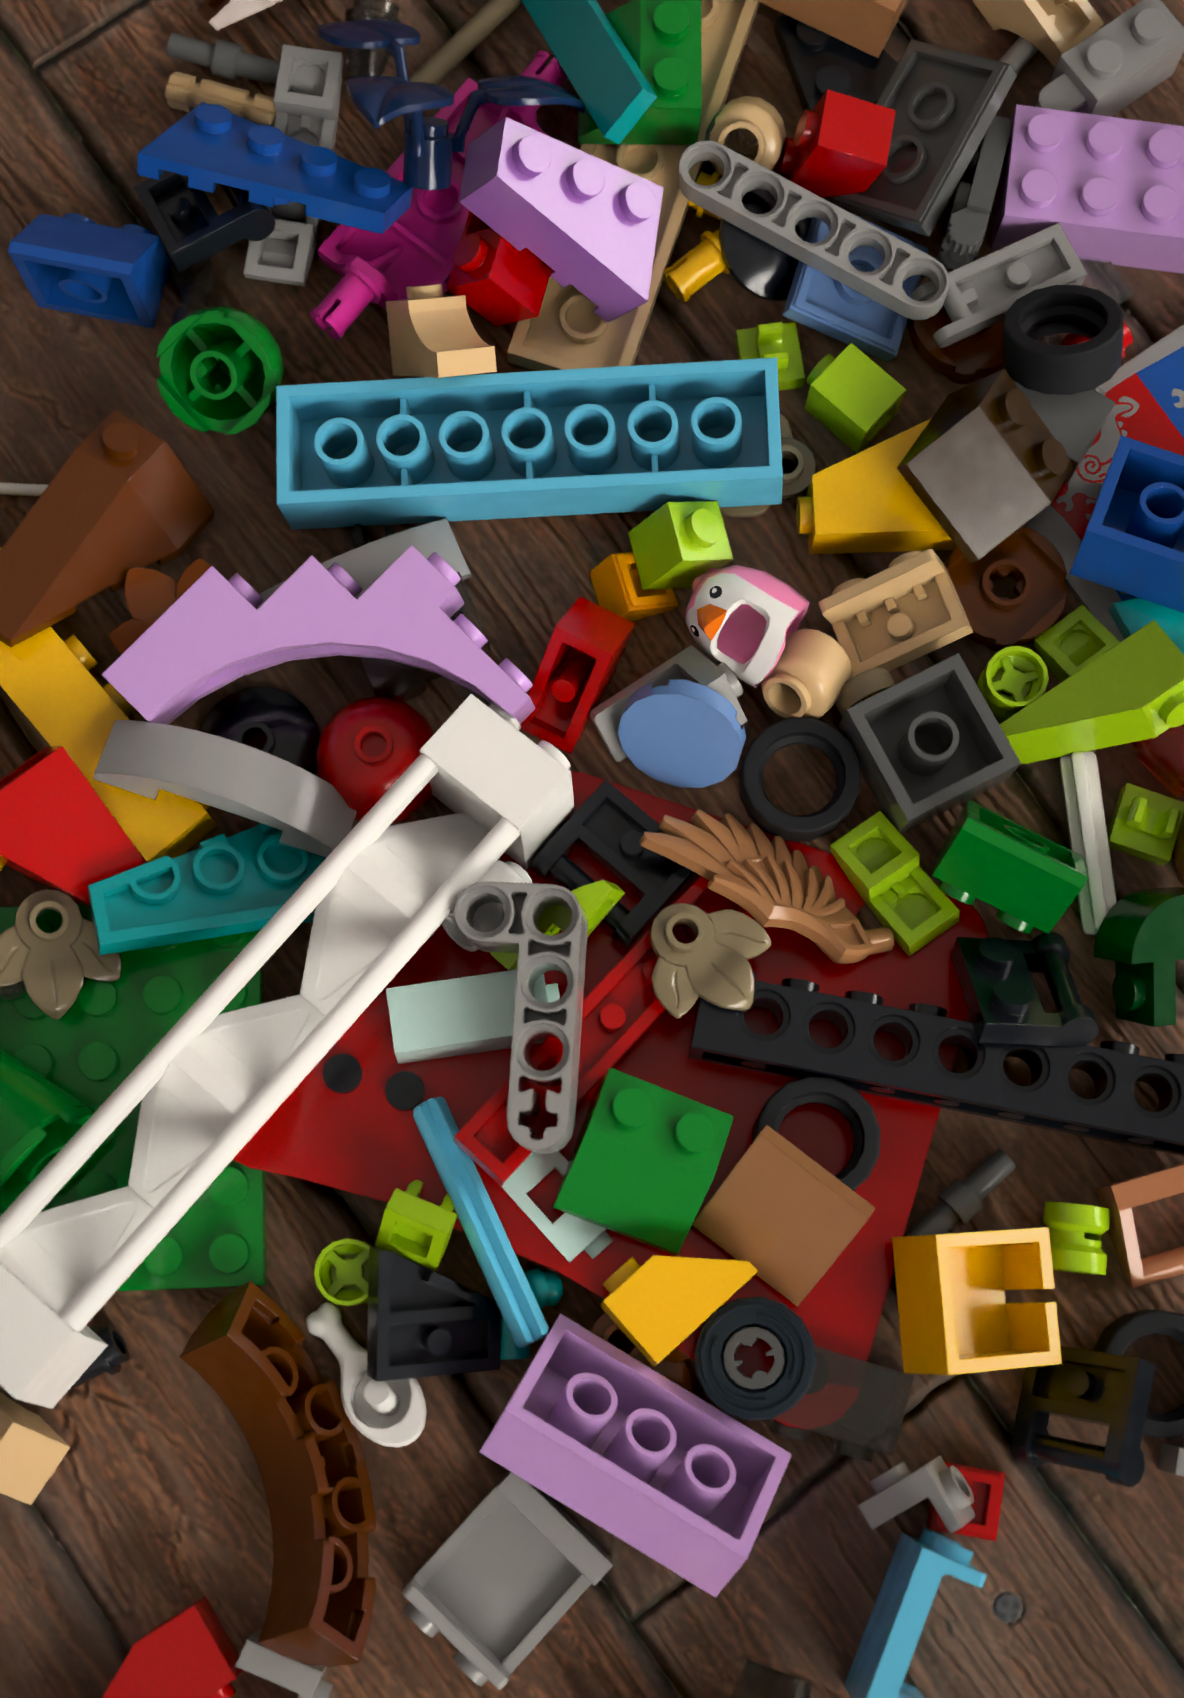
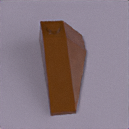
M113 410L73 451L0 550L1 642L9 647H13L74 614L77 604L107 588L111 592L120 589L125 584L126 574L130 568H145L154 562L162 566L177 558L214 518V509L165 440L118 411Z

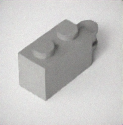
M1142 0L1062 54L1050 83L1041 90L1035 107L1112 117L1173 75L1184 53V27L1161 0Z

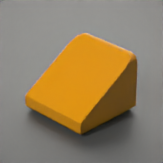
M633 552L610 554L590 572V578L599 606L631 622L670 611L679 606L674 589H642Z

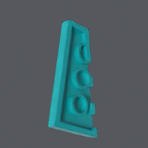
M258 822V826L227 838L223 833L202 841L198 849L171 859L166 855L88 885V900L99 955L261 930L326 857L279 842L283 830ZM315 908L302 923L313 922Z

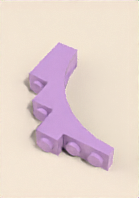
M413 545L358 599L355 597L363 589L338 563L335 562L326 570L311 555L257 610L255 608L264 599L237 572L227 581L211 566L102 674L147 721L167 725L201 698L244 675L292 660L338 655L389 659L437 673L479 695L489 704L494 702L513 719L516 718L520 724L536 709L530 696L526 694L533 686L531 681L507 658L497 665L481 649L488 640L463 614H460L454 621L450 619L465 604L455 587L461 580V577L439 554L433 552L426 559Z

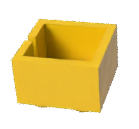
M1049 1227L892 1237L904 1373L956 1375L1062 1364L1056 1302L1006 1303L1005 1290L1055 1288Z

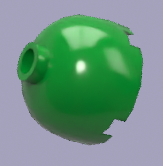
M229 306L204 308L195 311L172 325L157 349L156 358L160 356L159 368L161 376L157 378L160 394L174 415L192 429L204 433L210 429L216 432H227L225 435L238 434L256 424L265 416L275 402L276 386L282 385L284 367L281 351L269 329L250 313Z

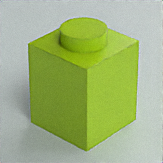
M850 343L837 358L827 354L811 371L806 380L810 388L804 409L857 454L898 414L906 389L854 344Z
M718 501L667 502L628 532L643 590L693 588L692 583L696 577L704 574L710 568L720 569L733 560Z

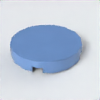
M669 679L667 686L652 688L654 682L641 686L627 700L618 728L622 750L636 768L657 781L683 788H703L722 782L737 768L745 743L746 733L744 725L741 728L740 723L736 719L737 710L728 699L708 686L685 679Z

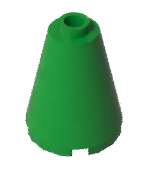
M0 1050V1213L3 1214L95 1111L2 1050ZM98 1148L59 1191L64 1189L86 1167Z

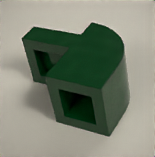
M1184 887L1145 889L1133 892L1120 899L1104 917L1097 932L1094 957L1115 961V978L1112 985V993L1116 1003V1018L1152 1027L1176 1025L1175 960L1184 959Z

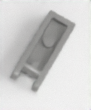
M1057 223L949 272L950 285L943 306L952 323L939 329L933 337L939 348L947 347L1004 321L1005 313L1013 303L1033 290L1054 285H1082L1087 272L1060 224ZM931 280L917 287L911 293V297L916 301L929 300L937 293V287Z

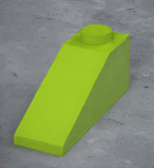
M1153 620L999 725L1021 762L1020 765L1072 755L1073 752H1087L1156 738L1169 728L1179 727L1184 724V654L1158 623Z

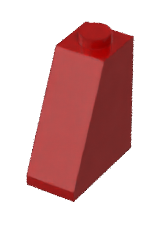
M63 746L43 748L0 779V862L50 889L66 893L77 904L86 908H90L88 885L146 863Z

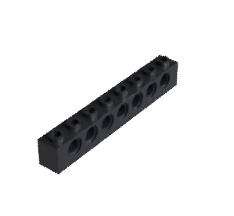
M753 971L754 997L750 1009L762 1007L771 1011L778 1022V1030L770 1035H759L751 1031L744 1019V1013L748 1010H730L709 1003L701 997L698 1000L688 1058L796 1080L807 1076L832 1077L857 1089L861 1093L1184 1156V1054H1165L1164 1060L1141 1056L1139 1055L1140 1048L1138 1046L1119 1041L1100 1042V1047L1090 1045L1066 1047L979 1043L972 1022L947 1018V1010L939 1006L912 1003L909 1004L908 1010L885 1006L883 1005L884 999L881 996L864 991L845 992V997L819 993L820 986L818 984L802 979L785 978L782 979L781 985L757 981V974ZM815 1020H828L832 1022L840 1031L841 1044L833 1048L819 1046L810 1036L809 1024ZM880 1032H889L896 1035L904 1045V1058L891 1061L881 1057L874 1047V1035ZM951 1044L959 1047L967 1057V1071L965 1073H953L945 1069L939 1060V1046ZM1006 1057L1020 1058L1029 1066L1031 1071V1083L1029 1086L1016 1085L1006 1077L1003 1069V1062ZM1071 1069L1082 1070L1092 1078L1095 1084L1093 1099L1079 1097L1072 1091L1068 1081ZM1135 1082H1144L1154 1088L1159 1098V1106L1156 1112L1147 1111L1137 1103L1133 1091Z

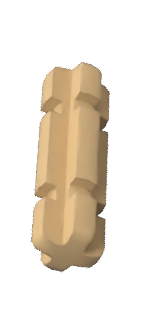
M181 72L172 73L168 79L165 97L167 98V104L171 108L190 112L193 110V107L195 108L204 102L223 106L232 114L259 125L273 127L275 125L277 111L273 102L274 97L256 93L254 98L249 97L250 91L207 79H203L201 84L196 83V76Z

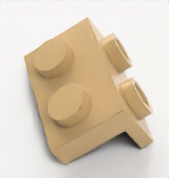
M933 549L902 554L889 564L888 569L867 579L856 578L848 580L837 586L831 596L818 603L822 615L832 625L839 644L844 648L850 659L852 677L873 668H885L891 671L973 633L947 568Z

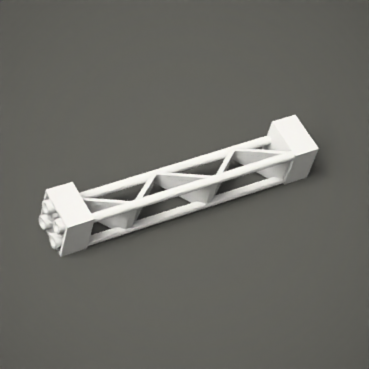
M470 694L419 750L420 755L0 1216V1386L14 1399L53 1409L108 1346L86 1324L454 910L457 898L462 891L470 885L478 883L504 852L527 870L539 851L575 813L572 775L569 770L571 765L568 759L556 747L544 740L538 745L519 731L521 725L516 718L513 719L494 702L487 706ZM428 782L432 788V795L456 813L389 826ZM315 908L300 994L219 1014ZM141 1101L128 1186L41 1211Z

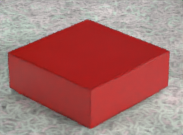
M944 1461L947 1467L954 1466L961 1472L969 1484L974 1497V1502L970 1506L975 1513V1517L964 1527L953 1532V1534L996 1541L1005 1473L998 1470ZM930 1501L927 1527L931 1530L950 1533Z

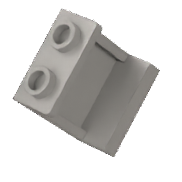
M508 1471L405 1584L401 1593L409 1603L404 1607V1611L425 1634L433 1638L440 1631L458 1649L453 1656V1660L473 1682L482 1687L489 1680L498 1690H501L510 1680L511 1673L585 1590L591 1584L595 1586L611 1569L613 1559L548 1494Z

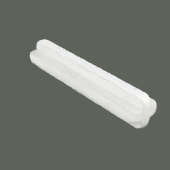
M1081 751L1060 757L1059 766L1071 850L1082 855L1088 874L1084 887L1077 895L1081 927L1085 935L1097 936L1104 917L1117 903L1097 756L1092 751Z

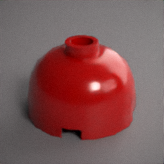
M385 696L360 698L339 709L323 728L316 752L318 777L334 786L347 805L357 811L355 820L360 821L420 755L419 750L435 733L428 720L406 702ZM429 782L392 823L401 822L410 817L411 812L419 809L426 800L427 802L433 795Z

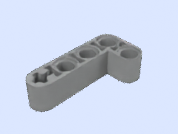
M491 881L474 883L462 891L455 904V922L470 942L480 949L492 952L518 953L507 1108L508 1130L516 1142L532 1152L540 1154L555 1153L564 1148L572 1138L576 1121L588 931L587 917L576 896L562 886ZM487 902H497L504 905V919L498 928L490 932H480L473 928L474 913L481 905ZM553 905L568 907L572 911V919L564 932L559 935L550 936L539 931V917L545 909ZM556 970L567 975V989L560 999L550 1003L536 1000L534 997V985L541 974L546 971ZM551 1036L558 1038L563 1044V1056L558 1065L547 1071L533 1069L529 1059V1053L533 1044L542 1037ZM528 1081L546 1087L562 1085L560 1094L546 1090V1109L553 1116L558 1117L557 1127L546 1128L543 1139L537 1140L536 1131L525 1125L527 1116L538 1115L540 1109V1094L534 1089L526 1090Z

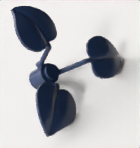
M386 19L340 21L317 27V35L331 44L356 49L383 48L394 58L397 77H350L347 81V91L355 106L375 129L403 115L405 125L403 183L413 188L443 190L451 187L453 152L465 151L466 134L477 109L483 104L493 103L505 106L562 104L570 105L581 113H585V105L582 101L566 89L552 82L536 77L519 75L482 78L478 80V89L474 90L469 97L455 133L448 132V121L435 117H423L422 111L454 104V93L443 86L433 83L409 82L405 51L402 45L420 44L421 35L417 30L406 24Z

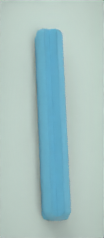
M435 1097L424 1101L413 1109V1119L445 1190L450 1195L454 1204V1210L512 1339L518 1347H525L537 1342L548 1334L549 1327L473 1160L453 1142V1138L459 1132V1129L447 1102L442 1097Z

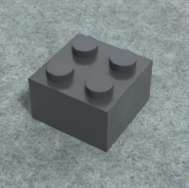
M959 653L846 709L838 726V730L852 743L860 761L861 772L885 816L901 834L1005 782L1021 764Z

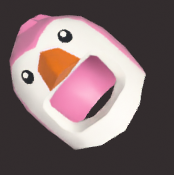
M733 565L722 569L710 568L704 574L696 577L692 583L693 592L685 613V622L689 633L696 645L711 661L717 665L722 662L725 663L738 679L756 688L778 663L785 648L786 637L798 630L807 613L810 602L790 585L765 571L740 565Z

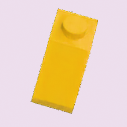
M653 1255L640 1266L632 1257L603 1283V1286L609 1291L610 1295L602 1302L600 1307L650 1364L655 1367L758 1271L749 1261Z

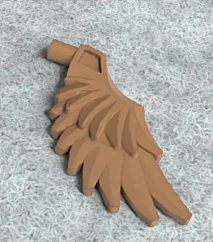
M699 809L691 819L694 825L664 815L659 822V829L666 834L644 832L639 841L640 846L660 854L709 880L708 889L738 904L749 912L762 927L786 928L809 938L834 963L854 964L864 960L868 955L891 951L894 946V935L888 927L883 926L864 930L859 920L845 907V900L839 898L835 901V892L830 876L826 875L822 880L820 869L814 865L808 868L801 851L793 850L790 854L783 838L780 836H775L770 842L755 823L750 824L746 830L730 813L725 814L719 822Z

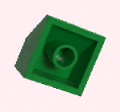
M631 0L605 14L657 95L655 101L620 144L692 145L698 142L702 111L701 0ZM586 107L584 114L578 111V144H616L602 135Z
M970 799L967 800L933 865L932 876L942 880L939 889L945 894L969 905H973L975 899L978 898L999 909L996 917L1000 921L1027 934H1030L1033 927L1049 934L1080 893L1088 879L1082 855Z
M610 1067L595 1088L552 1208L676 1256L714 1179L734 1116Z

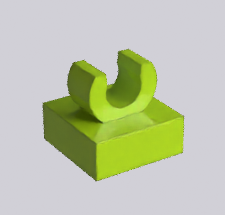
M782 321L759 324L755 328L736 330L734 341L738 360L777 358L779 391L803 388L805 373L795 322L782 324Z
M1126 783L1120 790L1108 829L1110 848L1164 866L1170 861L1178 830L1184 815V802Z
M416 1179L409 1184L406 1192L395 1188L385 1208L375 1245L436 1271L446 1251L457 1214L453 1212L454 1204L449 1193L444 1197L441 1206L419 1198L423 1182Z

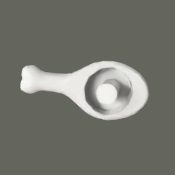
M332 1302L321 1304L316 1311L306 1317L305 1325L310 1334L323 1339L339 1362L341 1368V1401L350 1422L364 1436L382 1446L399 1448L413 1443L421 1435L425 1427L427 1415L426 1401L417 1379L409 1378L376 1382L368 1377L367 1349L359 1345L342 1324L339 1307Z

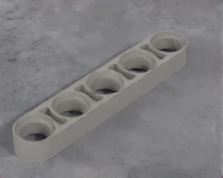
M711 140L698 141L690 145L682 153L679 161V187L683 195L692 203L903 317L912 320H926L936 315L943 307L950 285L949 274L944 265L932 256L720 143ZM711 161L720 166L724 174L717 183L703 186L691 179L689 171L696 163ZM763 189L774 196L776 206L765 214H755L749 212L744 207L742 198L749 191ZM814 217L825 222L830 233L824 240L818 243H809L798 237L795 226L805 218ZM860 246H869L880 252L883 264L872 272H863L851 265L848 256L854 249ZM913 275L927 276L935 283L937 293L929 300L916 301L906 295L902 283Z

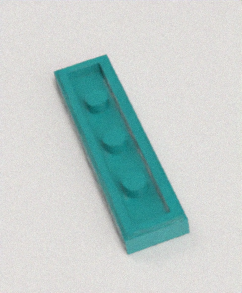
M521 0L602 135L619 145L655 101L657 95L596 0Z

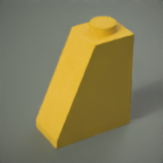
M931 419L812 475L806 497H797L796 503L798 534H808L809 554L955 549L956 544L897 469Z

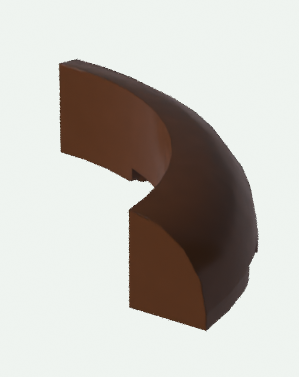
M249 1281L226 1295L206 1315L191 1335L180 1358L201 1375L231 1411L246 1437L264 1483L273 1534V1573L267 1614L258 1643L279 1655L305 1664L326 1667L356 1664L361 1660L368 1635L376 1588L375 1578L368 1577V1533L375 1530L376 1517L371 1483L363 1450L355 1427L344 1411L341 1394L336 1383L330 1377L322 1379L311 1358L300 1345L305 1340L302 1331L276 1302L253 1282Z

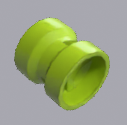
M1011 646L996 652L978 677L976 684L996 720L1004 722L1042 696L1046 691L1049 680L1048 670L1042 658L1033 650L1022 646ZM1003 690L1004 692H1006L1007 694H1010V695H1012V696H1007V695H1005L1004 693H1002L1001 691Z
M1044 1202L1043 1223L1049 1227L1053 1270L1090 1275H1106L1107 1254L1101 1249V1235L1109 1229L1111 1209L1074 1203Z
M345 1238L332 1242L322 1250L315 1263L314 1277L316 1286L324 1298L334 1304L354 1306L368 1302L369 1247L372 1245L365 1241Z

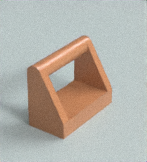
M1184 1163L1095 1188L1101 1207L1111 1209L1109 1232L1124 1278L1130 1289L1184 1274V1246L1144 1258L1140 1257L1132 1213L1133 1207L1184 1193Z

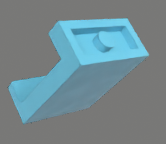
M927 1528L923 1529L920 1539L904 1532L901 1533L844 1684L851 1698H924L916 1687L903 1682L941 1578L944 1575H951L976 1587H983L987 1575L970 1563L974 1552L962 1547L961 1543Z

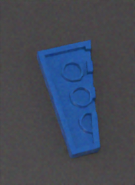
M200 103L137 153V175L159 180L162 170L188 176V187L211 193L215 191L217 183L249 191V202L273 208L274 205L296 202L304 204L305 216L383 234L411 207L413 187L390 177L387 172L378 168L365 167L337 156L334 151L326 147L312 146L284 135L276 127L259 125L234 115L227 108L216 104Z

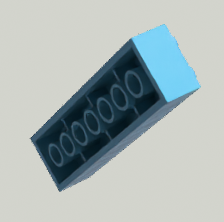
M777 358L276 386L277 506L290 528L297 530L430 523L445 518L450 522L656 511L667 502L718 501L719 507L782 504L783 468Z

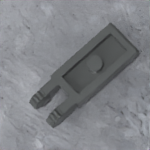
M995 115L964 172L972 175L970 183L959 181L949 216L951 218L946 238L943 240L938 261L944 265L948 273L975 261L986 232L1013 124L1010 121L1011 119Z

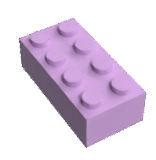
M1016 104L1010 120L1013 124L998 181L991 249L1000 250L1059 223L1081 261L1184 274V126Z
M561 1313L532 1359L480 1450V1453L715 1598L747 1560L792 1456L790 1452Z

